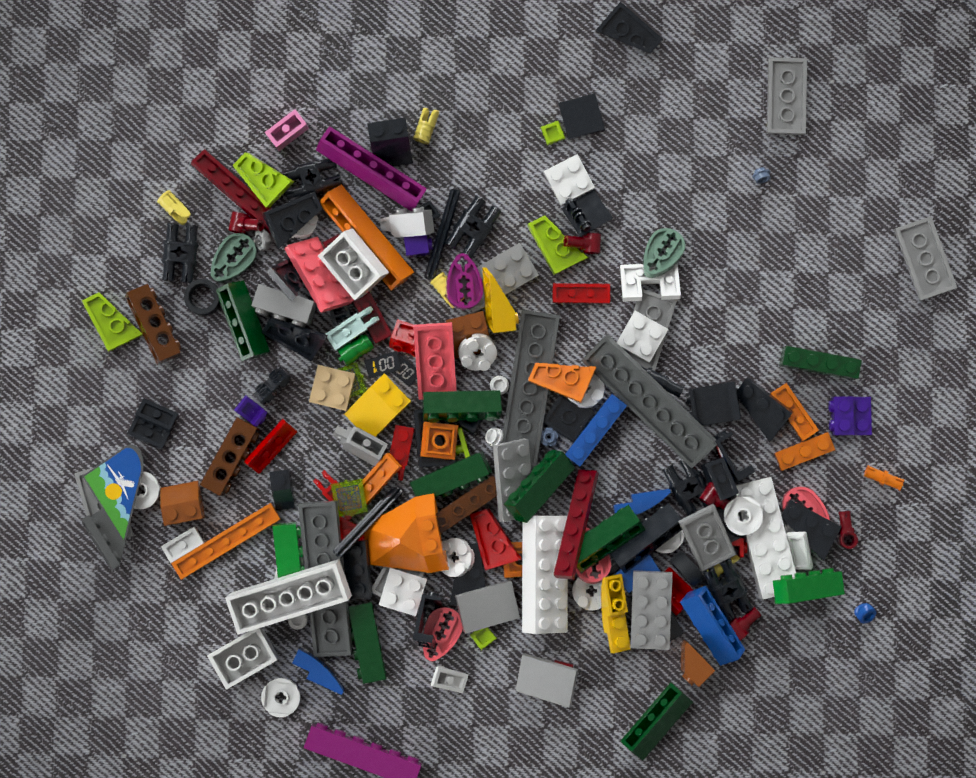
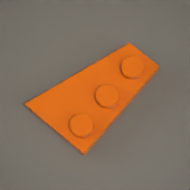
M535 363L528 381L582 403L597 367Z

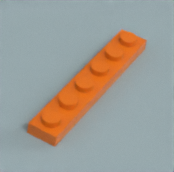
M269 503L171 564L182 580L281 520L272 503Z

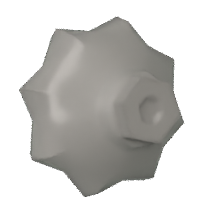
M263 229V231H255L253 241L256 247L263 252L269 249L274 239L271 234Z

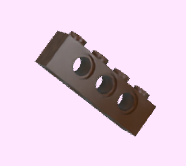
M145 284L128 291L125 299L156 364L159 365L178 357L181 353V345L172 335L173 329L171 324L166 322L164 318L165 312L161 305L158 306L156 302L157 296L154 289ZM148 303L151 309L144 310L141 304ZM156 320L159 323V327H152L149 321ZM158 338H165L167 340V344H160L158 342Z
M236 417L200 485L219 496H223L224 493L227 494L232 486L230 482L233 476L237 477L241 470L239 466L241 461L246 460L251 450H249L251 443L255 444L260 435L258 433L259 428ZM240 435L245 437V443L242 446H238L236 443V438ZM230 452L236 455V460L233 463L227 461V455ZM224 469L227 473L224 480H220L217 476L218 471Z
M493 475L436 513L440 534L497 496L496 479Z

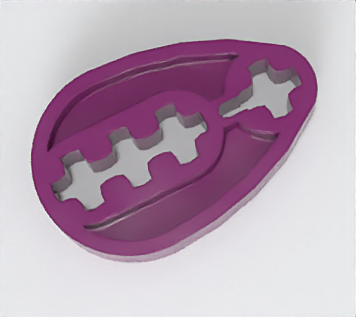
M464 253L458 254L449 268L446 280L447 299L452 306L460 310H468L475 307L483 296V285L479 271L471 258ZM460 258H463V261L467 262V264L464 265V272H462L461 264H457V262L460 261ZM462 277L469 281L465 285L466 290H469L466 298L470 299L467 305L460 301L464 297V294L459 291L463 288V284L459 283Z

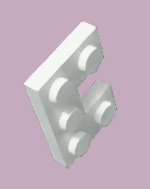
M655 263L652 267H649V270H655L657 263ZM643 264L620 265L623 302L642 301L641 284H660L661 300L680 299L678 264L665 274L655 278L645 276Z

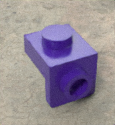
M247 395L244 396L234 409L235 412L255 427L258 424H262L266 419L267 411Z

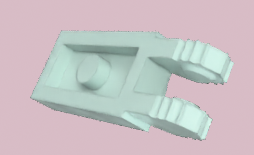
M371 306L360 313L354 314L326 333L328 335L327 339L336 351L367 331L369 327L380 320L376 316L365 324L362 321V317L373 311Z

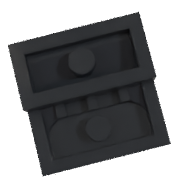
M143 398L135 413V419L127 432V436L162 451L179 413Z

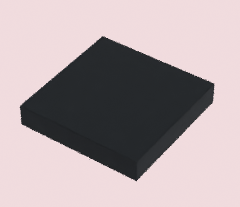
M595 93L558 103L568 140L605 131Z
M559 395L545 416L543 423L574 443L595 411L591 408H580L567 397Z

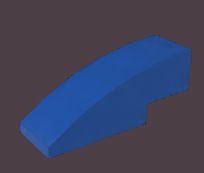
M670 489L630 494L631 502L613 505L614 514L628 504L636 515L658 504L671 491Z
M302 648L298 649L292 664L309 671L306 679L342 695L345 689L335 674L321 660L314 657L313 654Z

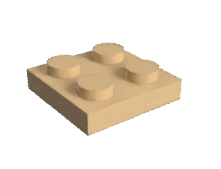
M318 365L309 402L347 411L356 374Z

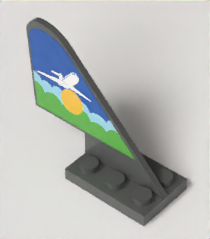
M135 445L123 447L82 476L102 510L95 514L84 517L82 524L112 573L120 567L143 471V457L141 451Z

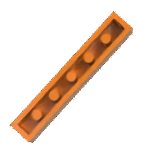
M342 184L327 192L319 201L322 208L341 231L344 232L353 228L389 271L382 280L391 291L403 284L414 273Z

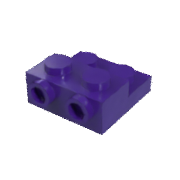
M831 397L828 409L829 412H832V420H829V431H832V436L872 435L871 397Z

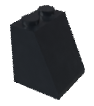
M406 118L367 123L372 154L393 167L413 164Z

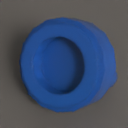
M863 603L855 608L854 614L861 623L865 624L875 618L876 610L872 605Z

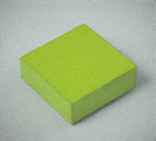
M559 121L540 128L547 146L565 139Z
M489 627L470 634L481 650L497 639Z

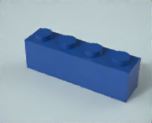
M611 394L565 453L567 458L580 467L627 405Z
M703 586L687 592L680 603L719 665L739 660L746 649L708 588Z

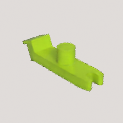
M458 428L461 444L456 446V454L464 453L465 458L470 456L462 428Z

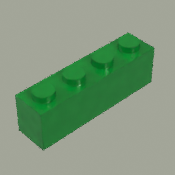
M297 522L274 524L272 527L278 578L305 570L304 565L301 564L303 547L299 545L301 528L298 527Z
M834 568L822 569V573H820V570L808 571V575H806V572L794 573L795 577H792V574L781 575L780 579L773 580L775 604H790L845 594L842 571L834 572Z

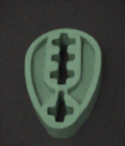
M662 228L651 235L643 257V273L645 276L655 278L663 275L679 262L685 250V241L679 232L670 228ZM674 237L670 247L666 249L665 255L659 256V253L662 252L663 247L667 244L668 238ZM657 262L655 270L650 271L649 267H652Z
M234 233L227 236L214 255L211 277L217 282H224L245 272L255 262L257 257V247L254 241L242 233ZM249 240V248L244 247L241 250L243 254L235 257L237 260L235 263H228V256H234L236 253L234 249L242 247L241 241L246 242ZM225 267L223 270L224 276L216 278L217 273L215 271L217 269L222 270Z

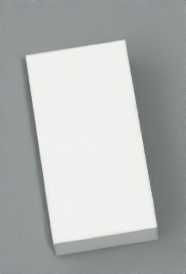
M788 532L786 536L795 570H811L813 562L807 532Z

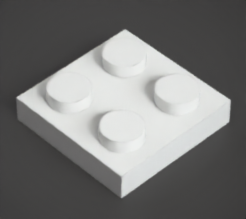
M578 154L543 172L561 206L566 204L565 201L568 198L576 199L595 189Z
M634 311L617 344L650 363L668 329L641 313Z
M390 568L379 605L416 616L427 578Z

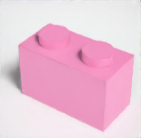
M294 109L268 129L265 134L277 150L280 151L307 131L309 127L296 109Z

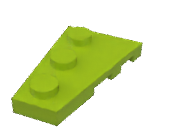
M245 152L233 164V167L266 208H270L294 183L293 180L250 153Z
M545 215L528 223L527 226L553 275L588 258L577 248L564 247L563 241L565 236Z
M99 292L82 300L108 352L142 336V333Z

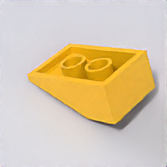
M483 267L486 324L493 333L515 331L516 324L519 323L518 313H515L491 272L486 267Z
M384 373L344 415L356 427L376 437L412 402Z

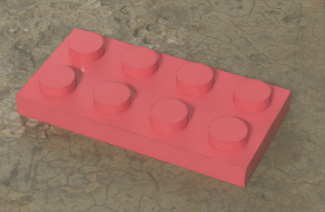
M318 237L289 244L285 247L284 250L321 313L349 305L354 301L318 257L324 250Z
M452 322L413 325L419 400H422L423 392L457 391Z

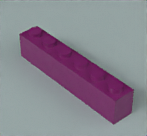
M330 126L317 145L316 151L410 211H413V208L417 206L427 190L421 184Z
M320 722L312 724L304 749L384 778H417L422 763L416 757L408 755V758L401 756V752L390 749V751L382 749L383 746L378 743H365V739L354 735L352 738L346 736V732L335 729V731L327 729V725Z

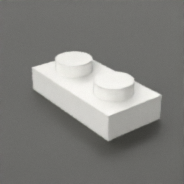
M193 527L164 544L161 548L170 563L205 542L196 527Z

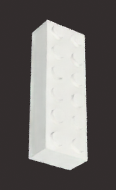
M767 477L736 485L739 493L733 496L734 499L743 496L750 497L756 500L762 509L763 521L760 528L754 533L743 535L745 542H747V552L759 598L762 600L774 597L773 580L780 579L781 575L792 574V577H795L794 573H796L772 477ZM746 510L738 513L740 521L748 520L749 516H747Z
M533 516L528 523L523 522L522 633H568V579L555 578L553 575L567 516Z
M340 559L232 592L225 599L237 634L239 635L348 601L352 594Z

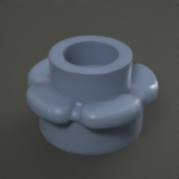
M765 167L758 168L754 171L752 178L757 184L765 183L770 180L769 173L771 171L769 169L766 170Z
M545 428L541 434V443L544 446H554L557 443L558 433L552 428Z

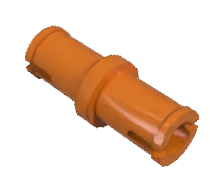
M867 465L863 477L878 481L880 485L885 484L899 491L904 482V479L888 474L889 472L886 470L883 472Z

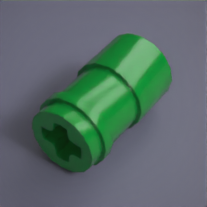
M366 334L361 335L358 339L338 349L341 355L338 359L340 362L344 360L348 366L364 354L371 352L374 346Z

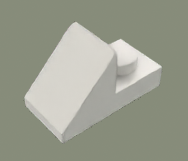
M437 666L431 686L463 693L468 674Z

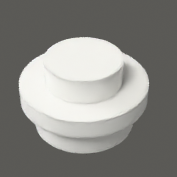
M496 376L491 380V391L500 390V395L508 391L509 382L505 377Z
M499 428L489 429L485 436L486 442L492 447L493 445L501 444L503 440L502 430Z

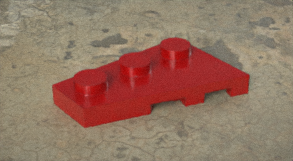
M490 509L470 514L485 570L522 560Z

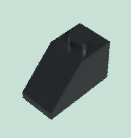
M291 470L269 472L275 509L295 508Z

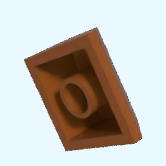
M483 311L446 320V323L452 322L455 359L459 358L458 348L465 338H471L473 334L489 336ZM478 349L477 352H473V353H474V354H479V353H481V349Z
M199 481L160 488V507L164 526L205 518Z
M683 640L681 642V670L684 672L682 677L691 686L695 684L699 687L715 670L687 641Z

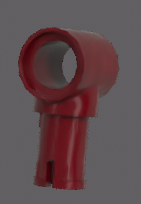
M232 212L228 231L242 234L249 230L263 231L265 223L260 219H252L247 214Z
M588 233L583 237L566 235L563 244L564 247L579 248L585 254H600L601 234Z
M709 482L699 497L705 504H714L716 508L719 507L725 510L726 505L730 502L727 498L722 501L719 500L712 482Z
M840 511L838 514L841 529L837 542L842 548L852 549L857 545L858 537L854 532V528H852L851 511ZM846 535H850L852 538L850 545H845L843 541Z
M753 607L742 618L739 617L737 619L736 617L729 624L741 641L748 635L750 626L762 615Z

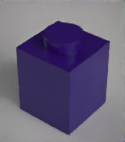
M427 235L404 237L407 258L430 255L429 250H433L431 238L428 239Z

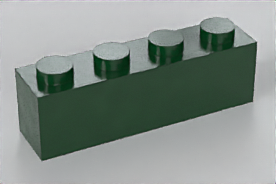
M245 281L227 283L216 289L241 361L258 358L269 353L270 350L264 334L261 333L262 328L257 314L251 306L252 300Z
M784 346L782 347L779 366L856 380L859 379L862 360Z
M500 390L423 392V421L430 423L445 420L448 422H457L459 420H467L468 422H475L477 420L495 421L500 419L502 413Z
M549 451L545 454L544 459L533 468L531 474L520 483L516 491L509 495L504 506L516 521L528 523L575 467L563 451Z
M483 451L417 478L411 481L410 485L416 497L432 493L435 494V497L441 494L443 497L452 494L453 489L457 487L462 490L471 486L470 482L476 479L477 482L488 479L487 475L492 471Z
M629 504L626 507L620 508L617 513L604 519L601 524L585 533L577 565L581 573L646 530Z
M373 602L349 606V619L353 629L351 630V639L355 641L356 645L353 653L355 661L358 660L360 668H357L358 679H362L363 684L385 680L387 675Z
M670 682L620 742L643 761L693 701Z

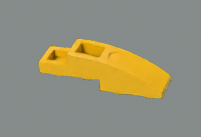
M622 574L603 577L601 586L602 622L604 633L608 635L610 653L614 654L630 650L625 616L628 609Z

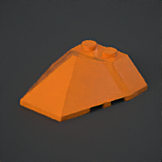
M434 493L412 498L382 515L364 534L365 540H368L370 565L426 573L449 570L446 550H443L436 515L438 509Z

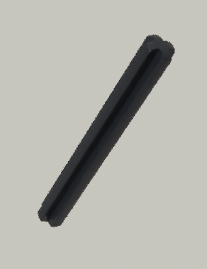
M456 189L450 190L424 275V278L428 280H433L437 273L460 196V191Z
M394 486L335 547L333 553L338 558H342L402 495V490L398 486Z

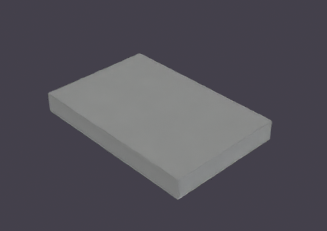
M714 504L678 521L701 572L736 555Z
M511 580L455 595L465 634L520 618Z
M524 653L521 659L516 691L569 708L572 705L578 669Z

